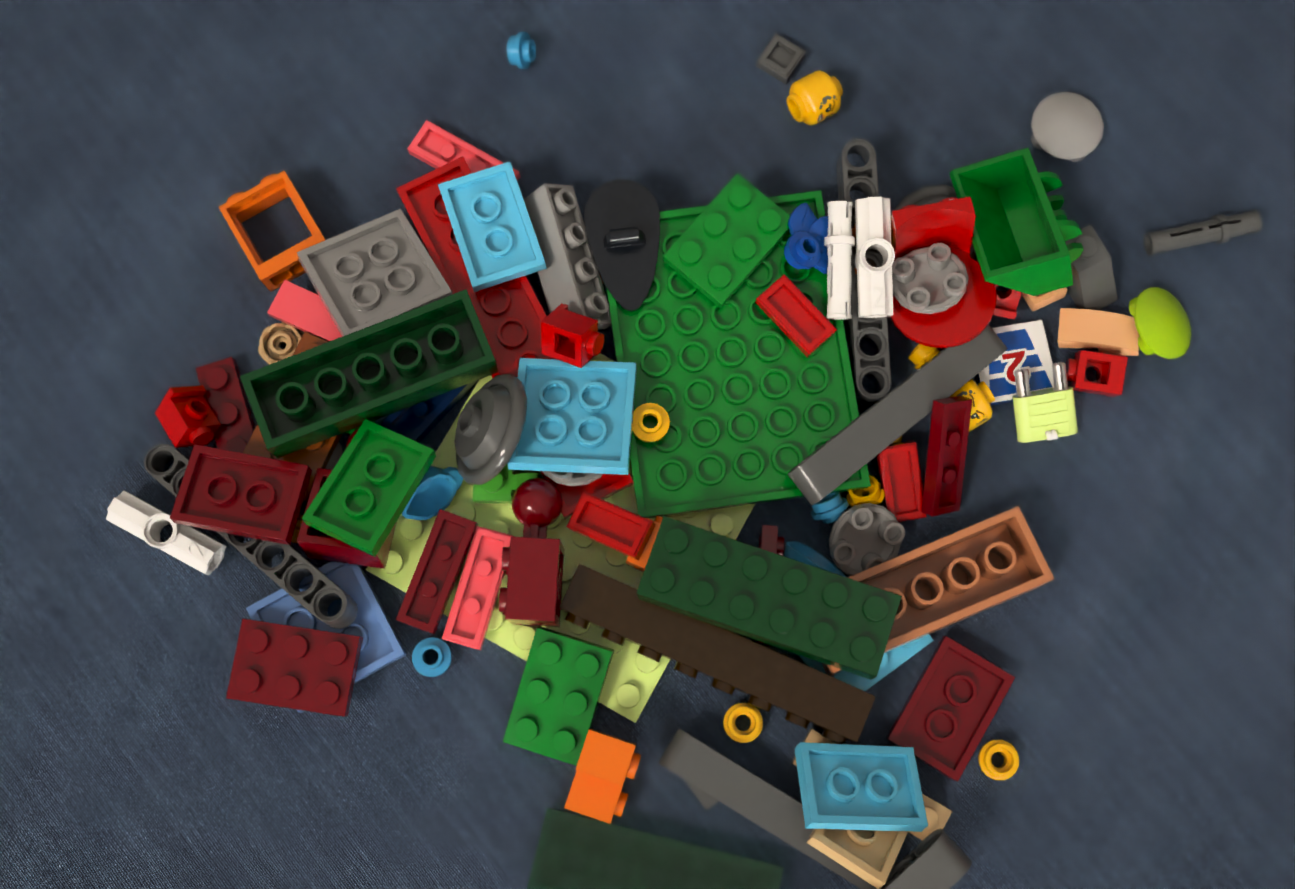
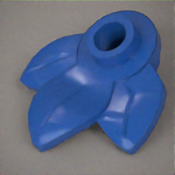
M802 203L793 210L788 219L791 236L784 247L785 259L796 269H811L814 267L823 274H827L828 255L827 247L824 246V237L828 236V216L817 219L807 203Z

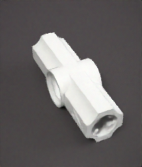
M867 197L857 199L855 201L856 254L854 265L857 270L858 317L893 316L892 264L895 252L891 245L890 198ZM874 249L880 252L883 258L881 267H872L867 263L865 258L866 250Z
M123 490L120 495L114 497L107 509L106 520L144 540L150 546L168 553L206 575H210L218 568L224 558L226 545L191 526L174 523L169 519L171 515ZM171 524L173 528L172 535L167 541L162 542L160 539L161 530L164 526Z

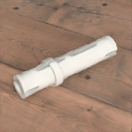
M831 201L827 203L828 236L824 237V246L827 247L828 303L826 318L848 320L852 319L851 255L852 246H855V237L852 236L851 228L853 202Z

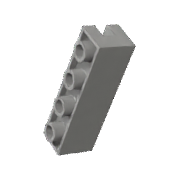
M544 183L527 196L524 202L547 269L538 271L549 312L551 313L563 303L568 305L569 311L598 320V329H606L612 325L609 305L588 243L586 228L572 185Z

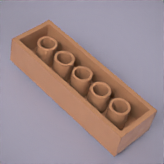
M1019 506L848 577L902 596L884 653L1054 580L1053 574ZM822 663L826 674L829 676L844 671Z

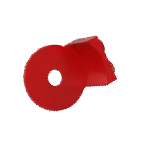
M971 196L959 199L950 197L937 203L921 206L907 205L900 210L892 211L891 245L895 252L894 261L913 250L930 247L934 243H944L949 246L951 253L957 255L965 264L969 277L966 293L956 305L943 312L934 314L915 313L901 306L893 296V316H891L894 325L907 338L924 346L948 348L967 343L985 330L995 311V286L993 283L985 281L979 263L970 257L976 219Z

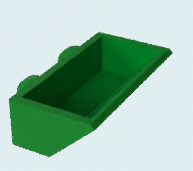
M1028 147L953 169L949 173L957 198L971 196L976 214L972 244L986 282L1033 296L1073 285L1071 263L1080 257L1083 252L1082 243L1066 245L1065 241L1081 235L1082 231L1079 224L1073 220H1067L1065 211L1061 210L1064 204L1063 195H1051L1048 197L1046 194L1063 186L1060 177L1056 173L1049 171L1038 173Z

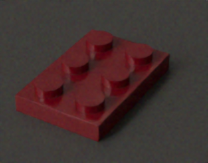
M194 444L169 519L176 524L290 545L312 470L308 465Z
M242 618L226 699L348 717L363 637Z
M943 636L885 739L899 747H913L916 758L953 781L958 782L1015 677L951 638Z

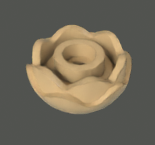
M284 322L266 327L260 336L258 346L261 358L270 365L291 357L303 336V332ZM282 343H286V347L284 349L280 348V345Z

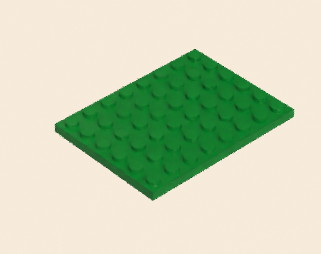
M821 190L768 197L789 215L797 206L807 203L817 219L825 216ZM708 205L660 211V240L656 271L649 294L641 307L633 312L623 309L607 289L616 361L634 362L637 367L634 411L642 404L655 403L666 410L670 419L667 434L656 442H644L638 439L632 431L630 461L639 516L655 518L656 516L663 517L804 497L787 473L859 417L843 320L828 319L837 329L836 332L807 358L755 303L757 297L785 274L825 317L827 315V274H823L814 267L811 269H796L787 262L784 256V247L791 236L790 231L723 307L720 308L663 261V255ZM651 415L646 416L642 421L643 425L647 428H654L658 423L657 419ZM867 464L831 493L869 488L871 484Z

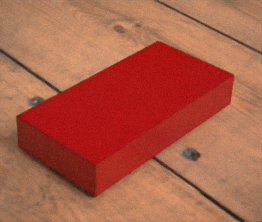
M785 274L756 298L755 303L807 358L837 330Z
M912 440L890 444L877 455L881 489L885 493L883 499L884 507L895 515L898 522L927 517L926 514L921 512L923 487L917 443Z
M583 491L566 527L639 561L656 524L651 520Z

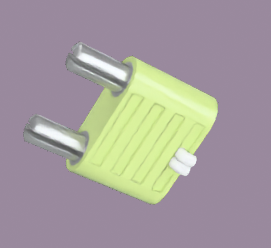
M1064 362L1052 364L1054 388L1030 392L1028 370L1018 369L1014 371L1017 394L1012 396L1018 442L1027 443L1046 439L1053 440L1058 439V437L1078 433L1073 387L1068 386L1066 364Z

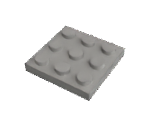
M401 208L297 252L299 262L342 337L452 295L451 289Z

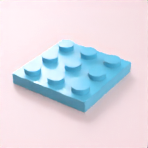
M520 358L517 378L524 384L527 396L526 421L520 441L507 463L508 469L628 475L637 374L636 363L588 361L580 368L557 359Z

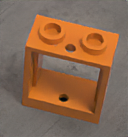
M285 170L278 174H270L264 177L257 186L246 192H238L231 195L226 203L219 206L221 213L260 281L270 292L281 287L284 280L290 282L306 273L299 262L297 252L326 240ZM290 197L312 236L264 262L242 222Z

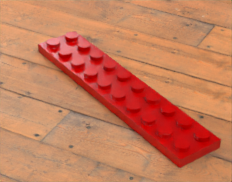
M462 156L397 187L396 190L430 257L451 289L452 294L467 290L496 360L498 372L492 374V378L502 374H513L518 377L520 358L554 359L543 355L541 350V321L547 315L526 276L477 292L473 291L438 187L440 183L472 174ZM540 471L543 478L553 483L560 491L562 496L561 513L564 519L572 516L583 491L604 500L634 484L630 474H603L601 478L587 485L571 487L554 482Z

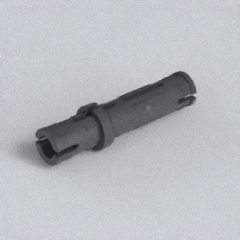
M1255 209L1230 216L1217 214L1213 215L1211 220L1155 232H1146L1143 236V245L1147 255L1154 256L1155 254L1210 242L1223 244L1233 237L1259 233L1262 229V219L1259 212Z

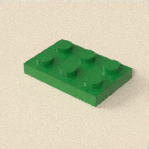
M737 173L663 255V261L718 307L722 308L790 231L788 226L790 215Z
M365 419L303 515L302 520L306 525L375 557L436 458L434 449Z
M537 627L503 742L577 766L588 730L591 729L614 649L545 627Z

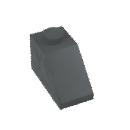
M1090 224L1081 229V235L1065 241L1066 245L1082 243L1083 252L1080 257L1071 263L1073 285L1066 288L1078 309L1101 310L1116 302L1118 297L1111 256Z

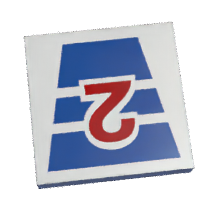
M1042 320L992 328L1008 349L975 376L977 384L984 381L994 395L995 401L990 403V406L1013 402L1012 396L1017 394L1014 371L1018 369L1028 370L1030 392L1054 388L1053 363Z

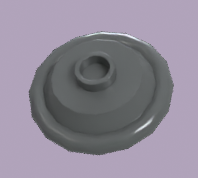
M513 374L497 375L487 382L470 398L459 416L454 442L456 462L459 474L468 484L483 485L495 478L509 462L520 441L526 421L527 396L524 384Z

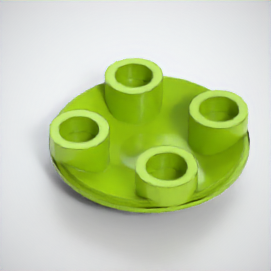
M1150 287L1143 290L1137 297L1131 299L1129 311L1134 317L1135 326L1139 334L1138 346L1140 350L1146 355L1157 354L1166 359H1175L1182 356L1190 345L1191 326L1186 311L1177 298L1165 289Z

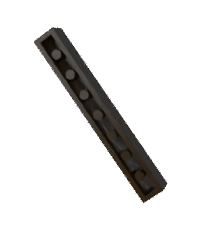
M579 564L559 607L567 613L566 621L583 629H587L589 623L604 629L601 637L623 646L625 639L640 646L637 653L656 662H659L662 656L676 662L674 670L696 679L698 672L713 679L710 686L729 695H733L735 689L750 695L747 703L764 711L770 712L772 706L787 712L785 720L804 729H807L809 723H812L824 729L822 737L837 744H845L846 740L858 742L876 696L729 630L639 600L636 594L637 589Z

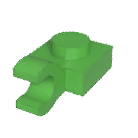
M506 464L502 471L486 484L473 485V501L475 503L512 504L513 494L521 483L529 479L542 477H539V473L515 474V470H509Z

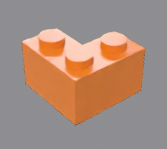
M589 729L564 808L611 824L613 815L621 817L629 795L621 791L625 778L634 780L641 759V754L634 752L636 744L594 729Z

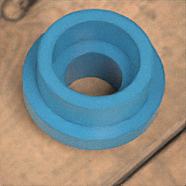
M518 32L517 35L509 37L507 42L509 63L517 65L519 69H528L531 62L535 60L536 44L527 32Z
M839 492L830 493L812 505L811 516L813 520H822L824 524L835 522L849 506L846 498H842Z
M429 637L421 640L415 646L412 653V662L415 669L421 675L437 677L445 673L450 667L452 652L445 641ZM433 649L438 653V660L435 664L429 665L425 661V654Z

